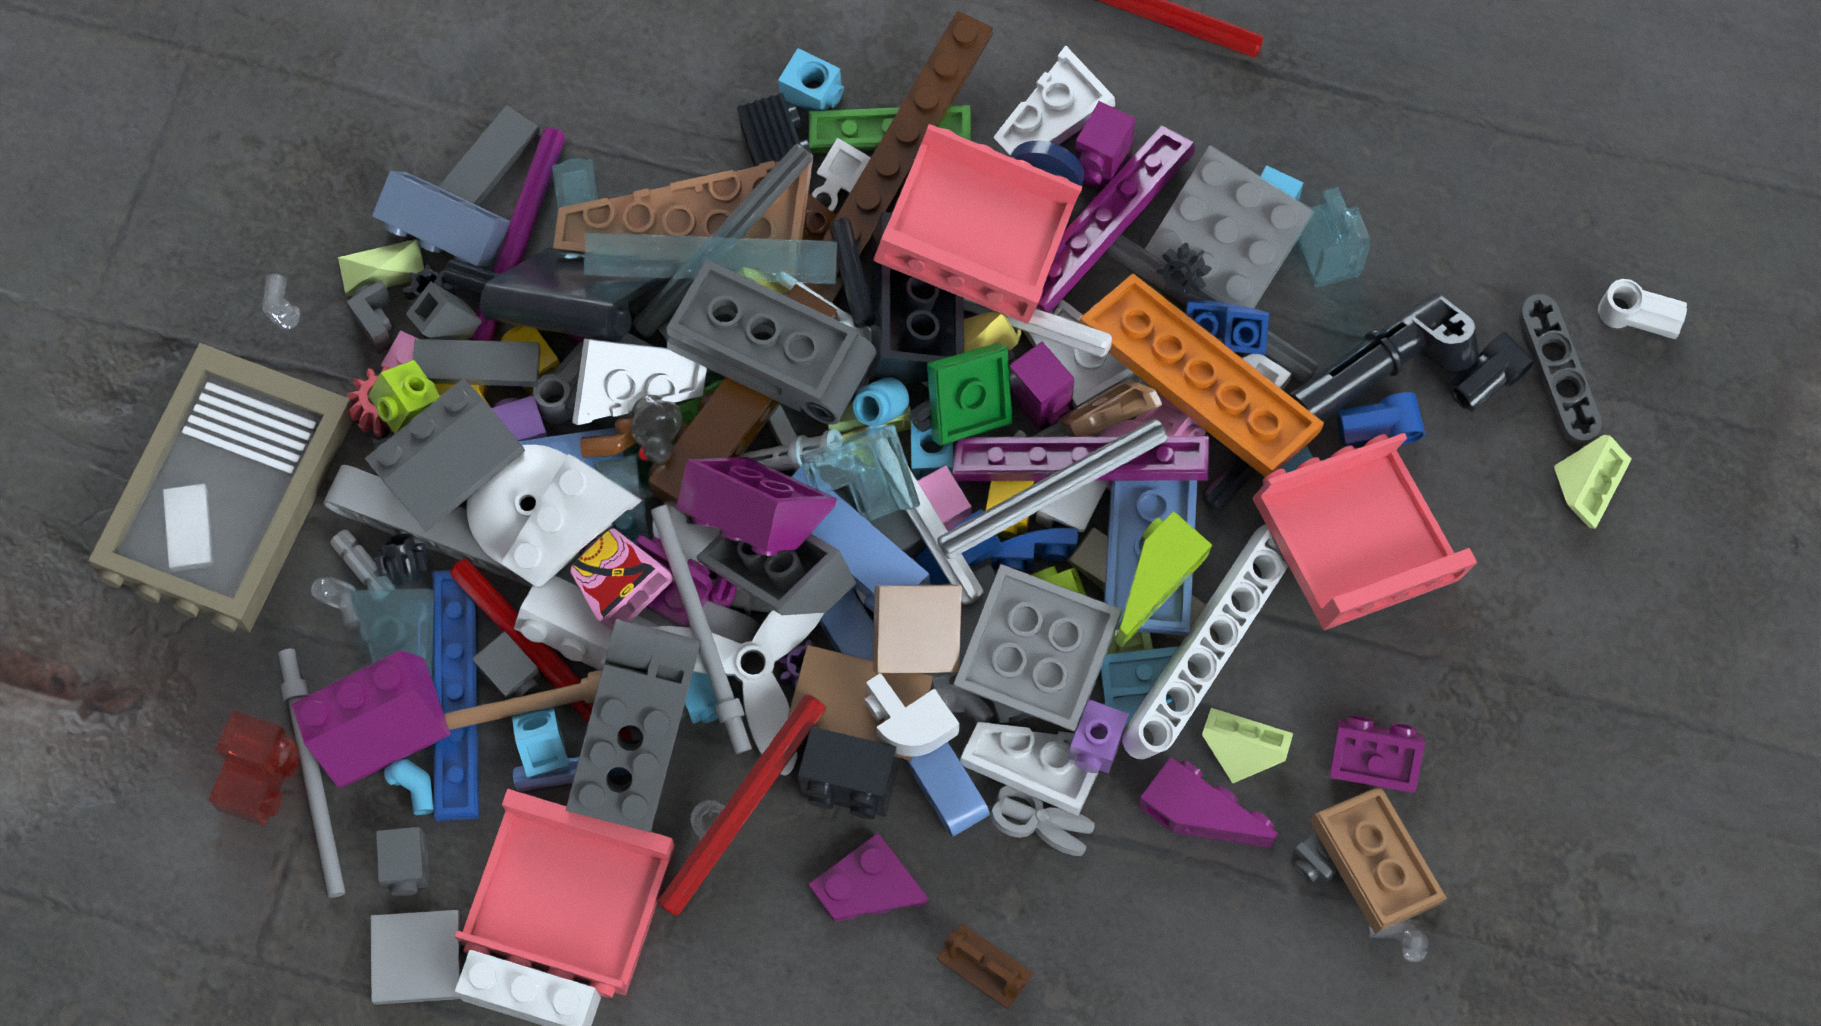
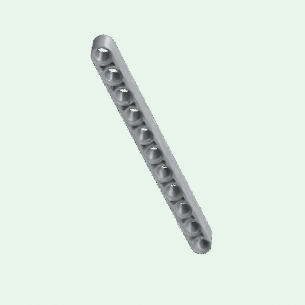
M341 465L323 502L331 511L391 535L410 534L413 536L415 544L425 543L426 548L457 560L468 559L478 568L532 588L533 584L506 566L494 561L481 549L470 530L466 509L457 506L426 532L379 476L352 466ZM579 552L577 557L555 575L578 586L570 569L572 564L583 554ZM708 600L703 606L711 633L743 644L752 641L759 630L760 624L747 615L714 604ZM646 607L638 614V616L657 626H675ZM748 653L741 657V665L744 664Z

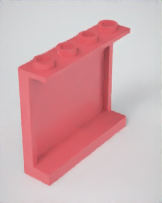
M929 124L873 261L1028 324L1042 295L1044 283L1082 186L1070 182L1063 176L1053 175L1033 167L1026 161L1016 160L994 151L987 145L977 144L960 137L951 130Z
M1405 433L1390 438L1386 434L1379 435L1368 441L1364 447L1354 449L1353 446L1344 447L1335 452L1329 459L1320 461L1319 457L1309 459L1299 465L1296 470L1286 473L1285 469L1274 471L1262 480L1264 485L1252 498L1323 630L1457 582L1477 564L1470 548L1454 553L1397 452V449L1407 439Z
M507 789L502 803L505 814L463 932L457 931L455 934L458 942L465 946L463 952L468 954L469 950H473L486 955L492 954L505 958L506 961L547 971L551 975L571 981H580L594 987L600 996L606 998H613L614 992L626 996L676 849L673 839L657 833L566 811L567 806Z

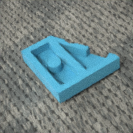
M1178 647L1106 655L1100 669L1104 705L1128 713V724ZM1166 694V703L1168 704L1174 699Z

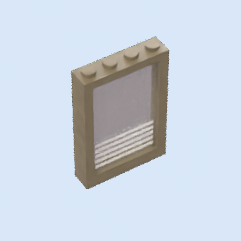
M199 343L88 560L98 573L97 579L118 589L121 588L122 584L136 589L135 593L138 596L153 603H158L160 599L174 604L173 608L186 616L196 618L199 613L212 618L211 623L225 631L233 633L238 628L250 633L354 421L349 415V409L353 406L351 400Z

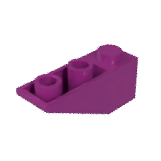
M1170 757L1140 797L1138 808L1176 834L1267 848L1273 846L1278 835L1272 829L1274 824L1266 816L1255 810L1251 813L1236 804L1238 798L1231 791L1221 785H1217L1214 788L1201 779L1203 776L1202 772L1186 760H1182L1179 763Z

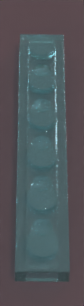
M585 233L584 275L695 279L704 262L708 259L754 282L836 284L838 242Z

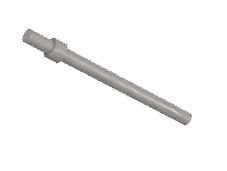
M667 505L657 507L651 510V514L694 637L697 640H701L699 651L718 703L715 706L719 722L720 724L725 723L735 754L747 752L752 747L741 719L745 715L739 698L734 699Z
M285 649L278 653L284 683L281 684L283 701L289 704L328 897H339L345 894V888L319 763L303 742L291 705L309 696L306 680L301 679L295 649Z

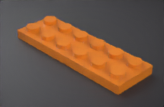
M1134 273L1086 312L1079 320L1080 324L1109 333L1112 336V346L1110 351H1108L1109 354L1264 477L1285 466L1322 430L1324 422Z

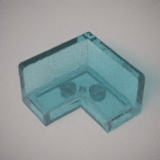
M1339 187L1323 191L1320 205L1311 207L1315 213L1297 240L1316 289L1362 275L1371 245V240L1358 207L1354 206L1347 209Z
M895 425L868 428L799 456L809 486L828 493L849 484L858 513L869 522L897 510H910L920 506Z

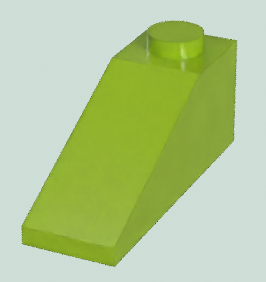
M1174 511L1164 521L1159 517L1156 518L1142 534L1145 542L1139 555L1115 640L1121 647L1202 564L1212 547L1210 542Z

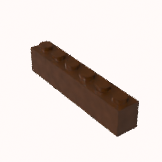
M795 284L788 294L782 293V295L838 321L837 309L801 286ZM722 376L724 380L715 391L710 390L705 394L698 406L699 413L691 424L685 423L681 426L673 440L674 447L666 457L662 455L656 460L657 463L652 465L648 474L652 494L691 520L693 516L677 509L687 459L742 457L781 404L725 376Z

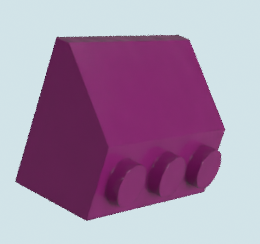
M749 457L687 459L677 509L693 516L692 521L696 524L716 527L722 530L721 535L727 539L745 541L751 544L752 551L758 554L775 556L778 551L796 550L835 507L837 498Z
M402 650L291 704L304 744L338 788H344L391 765L394 761L401 760L451 735L425 659Z

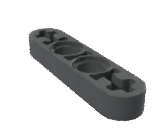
M1535 294L1529 297L1522 306L1519 315L1520 325L1563 438L1572 446L1585 447L1598 437L1602 427L1601 417L1559 306L1550 296ZM1534 308H1538L1540 313H1548L1544 321L1547 332L1541 336L1540 333L1543 327L1538 317H1530ZM1556 343L1564 350L1563 359L1559 361L1548 360L1542 353L1543 345ZM1561 380L1574 382L1578 387V395L1573 398L1562 397L1556 390L1557 382ZM1580 404H1584L1580 406L1577 412L1582 424L1589 423L1591 425L1586 434H1583L1580 429L1573 430L1572 428L1576 421V414L1573 408Z

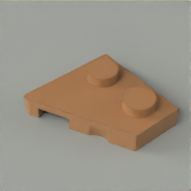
M1126 379L1057 420L1064 434L1070 437H1095L1104 429L1157 408L1162 403L1155 389L1131 379Z

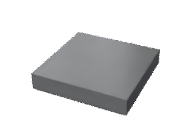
M458 910L371 915L372 1003L374 1005L461 999L455 992L461 975V944L455 938L456 932L461 931L460 912Z

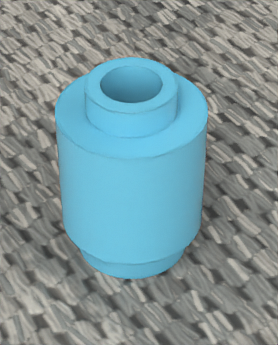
M884 377L864 386L855 395L853 401L854 415L863 424L871 427L881 426L901 416L907 410L909 404L907 389L899 380L892 377Z

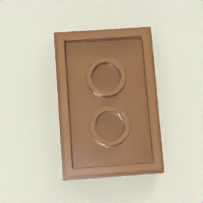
M807 645L788 717L803 696L810 694L826 706L825 712L814 727L879 742L876 738V727L885 722V720L882 718L880 721H877L864 702V699L868 697L866 695V682L878 675L873 672V661ZM881 673L905 708L930 692L933 681L932 675L924 673ZM897 754V757L909 761L913 759V756Z
M1382 787L1374 788L1320 811L1309 819L1374 934L1434 908L1447 899Z

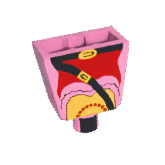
M615 528L608 530L602 537L597 535L580 550L583 555L572 564L570 569L595 617L612 631L616 619L631 622L674 581L673 574Z

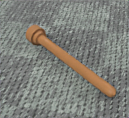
M602 670L589 672L588 677L582 678L580 684L445 713L444 716L449 730L582 700H585L586 704L593 703Z

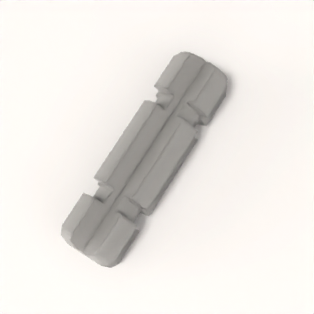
M344 529L331 539L332 547L340 557H343L345 563L360 581L367 586V589L377 601H384L395 592V586L386 575L378 576L375 561L361 545H358V541L349 530Z

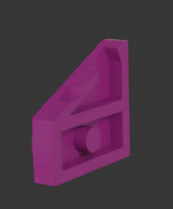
M879 833L808 884L810 890L835 922L854 919L858 915L863 914L876 915L887 913L890 909L915 905V907L924 906L929 902L926 894Z

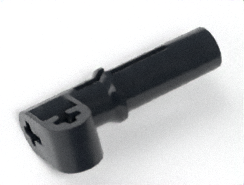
M1432 293L1380 331H1369L1364 336L1363 343L1294 390L1289 396L1323 422L1387 375H1398L1402 371V365L1420 352H1423L1448 371H1465L1471 368L1479 357L1474 321L1438 293Z

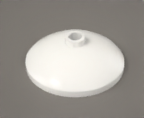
M522 445L525 451L468 497L467 518L472 535L481 549L494 561L501 564L533 510H522L520 506L521 501L525 497H533L536 500V505L538 504L566 459L567 455L542 445Z

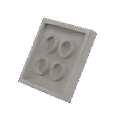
M1209 145L1145 250L1166 264L1168 263L1163 259L1162 255L1169 249L1177 253L1178 248L1184 243H1188L1189 250L1196 252L1203 250L1204 255L1202 257L1205 265L1212 267L1208 274L1201 277L1206 284L1204 289L1226 303L1255 308L1315 211L1214 146ZM1184 266L1180 269L1183 274L1187 272Z
M1000 564L955 679L954 686L1076 732L1123 611L1120 608Z

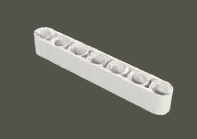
M1266 524L1254 532L1195 621L1188 636L1184 638L1125 727L1122 734V743L1130 756L1136 759H1146L1167 750L1174 743L1288 568V564ZM1253 563L1260 568L1262 578H1259L1254 573ZM1231 596L1236 597L1239 601L1240 611L1233 606ZM1210 628L1214 629L1218 634L1219 644L1211 639ZM1188 660L1196 666L1197 678L1189 672ZM1166 694L1174 699L1176 704L1175 711L1167 706ZM1144 727L1152 733L1154 738L1153 745L1148 744L1143 735Z

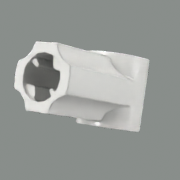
M1620 279L1610 285L1598 305V314L1600 319L1612 328H1622L1628 325L1676 339L1685 320L1687 303L1644 291L1636 282L1629 279ZM1613 298L1624 300L1628 304L1629 309L1617 307Z

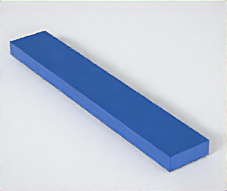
M450 570L433 571V685L442 711L445 714L478 706V670L472 660L478 654L477 604L454 581ZM478 724L449 730L450 736L434 743V818L436 821L479 819Z

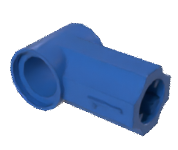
M1412 392L1393 394L1381 400L1379 404L1339 410L1337 413L1338 432L1344 447L1365 445L1371 439L1382 434H1386L1390 438L1405 433L1407 439L1402 445L1416 442L1426 435L1417 397Z

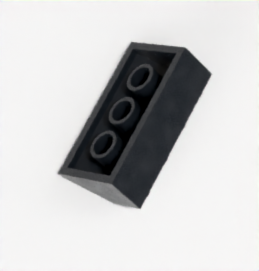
M882 212L872 235L871 302L876 321L871 326V343L876 348V355L871 362V381L875 382L884 377H892L899 380L903 385H915L928 381L927 363L964 353V298L873 261L884 231L892 216V213Z

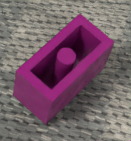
M1098 101L1076 139L1075 157L1080 161L1084 169L1083 184L1093 189H1098L1099 187L1104 189L1126 165L1132 154L1136 119L1101 101Z
M1043 341L1009 365L1011 399L1039 431H1042L1048 425H1055L1058 423V418L1071 412L1074 377Z

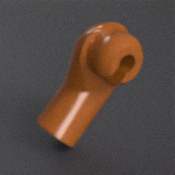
M634 417L617 419L615 421L617 433L612 435L582 437L580 442L582 457L616 456L637 443L641 431H637V419Z

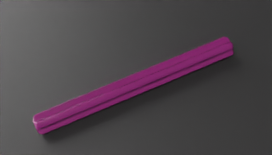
M546 127L543 130L492 272L502 274L521 263L565 142L564 132L559 129ZM479 305L476 315L482 322L470 341H492L499 322L485 319Z

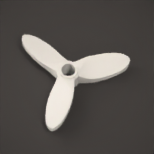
M772 610L762 623L754 639L743 644L712 633L726 676H734L742 683L746 719L753 740L761 755L788 719L790 711L787 699L772 673L774 663L796 648L816 627L824 613L780 615ZM653 627L658 630L695 639L692 628ZM699 651L693 672L707 674ZM750 652L759 654L765 664L763 671L755 675L744 672L740 664L743 655ZM797 751L780 773L781 775H788L792 771L797 759Z

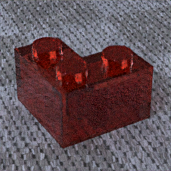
M232 710L215 749L225 762L208 801L218 811L265 827L269 816L274 817L282 802V792L280 790L286 776L291 777L296 770L299 761L298 747L281 726Z

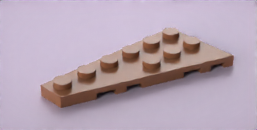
M765 162L756 167L738 171H724L670 183V186L649 190L647 188L616 198L608 199L606 197L561 207L558 210L553 249L559 252L596 256L604 254L623 259L685 265L779 162ZM812 162L723 257L718 265L734 271L747 267L773 275H778L780 271H783L792 277H797Z

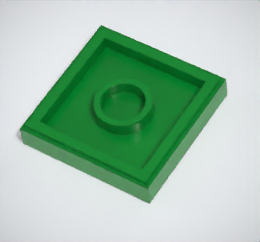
M998 342L927 363L933 441L941 446L1012 424L1008 347Z

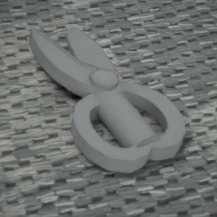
M1008 785L1000 789L997 803L990 813L992 823L999 831L1009 836L1021 838L1029 836L1035 830L1038 836L1048 845L1073 856H1082L1086 851V846L1064 830L1091 834L1095 825L1094 822L1080 813L1079 816H1076L1060 808L1043 809L1042 800ZM1009 797L1022 798L1028 801L1032 805V807L1022 804L1013 799H1010ZM1002 814L1026 824H1013L1007 821Z

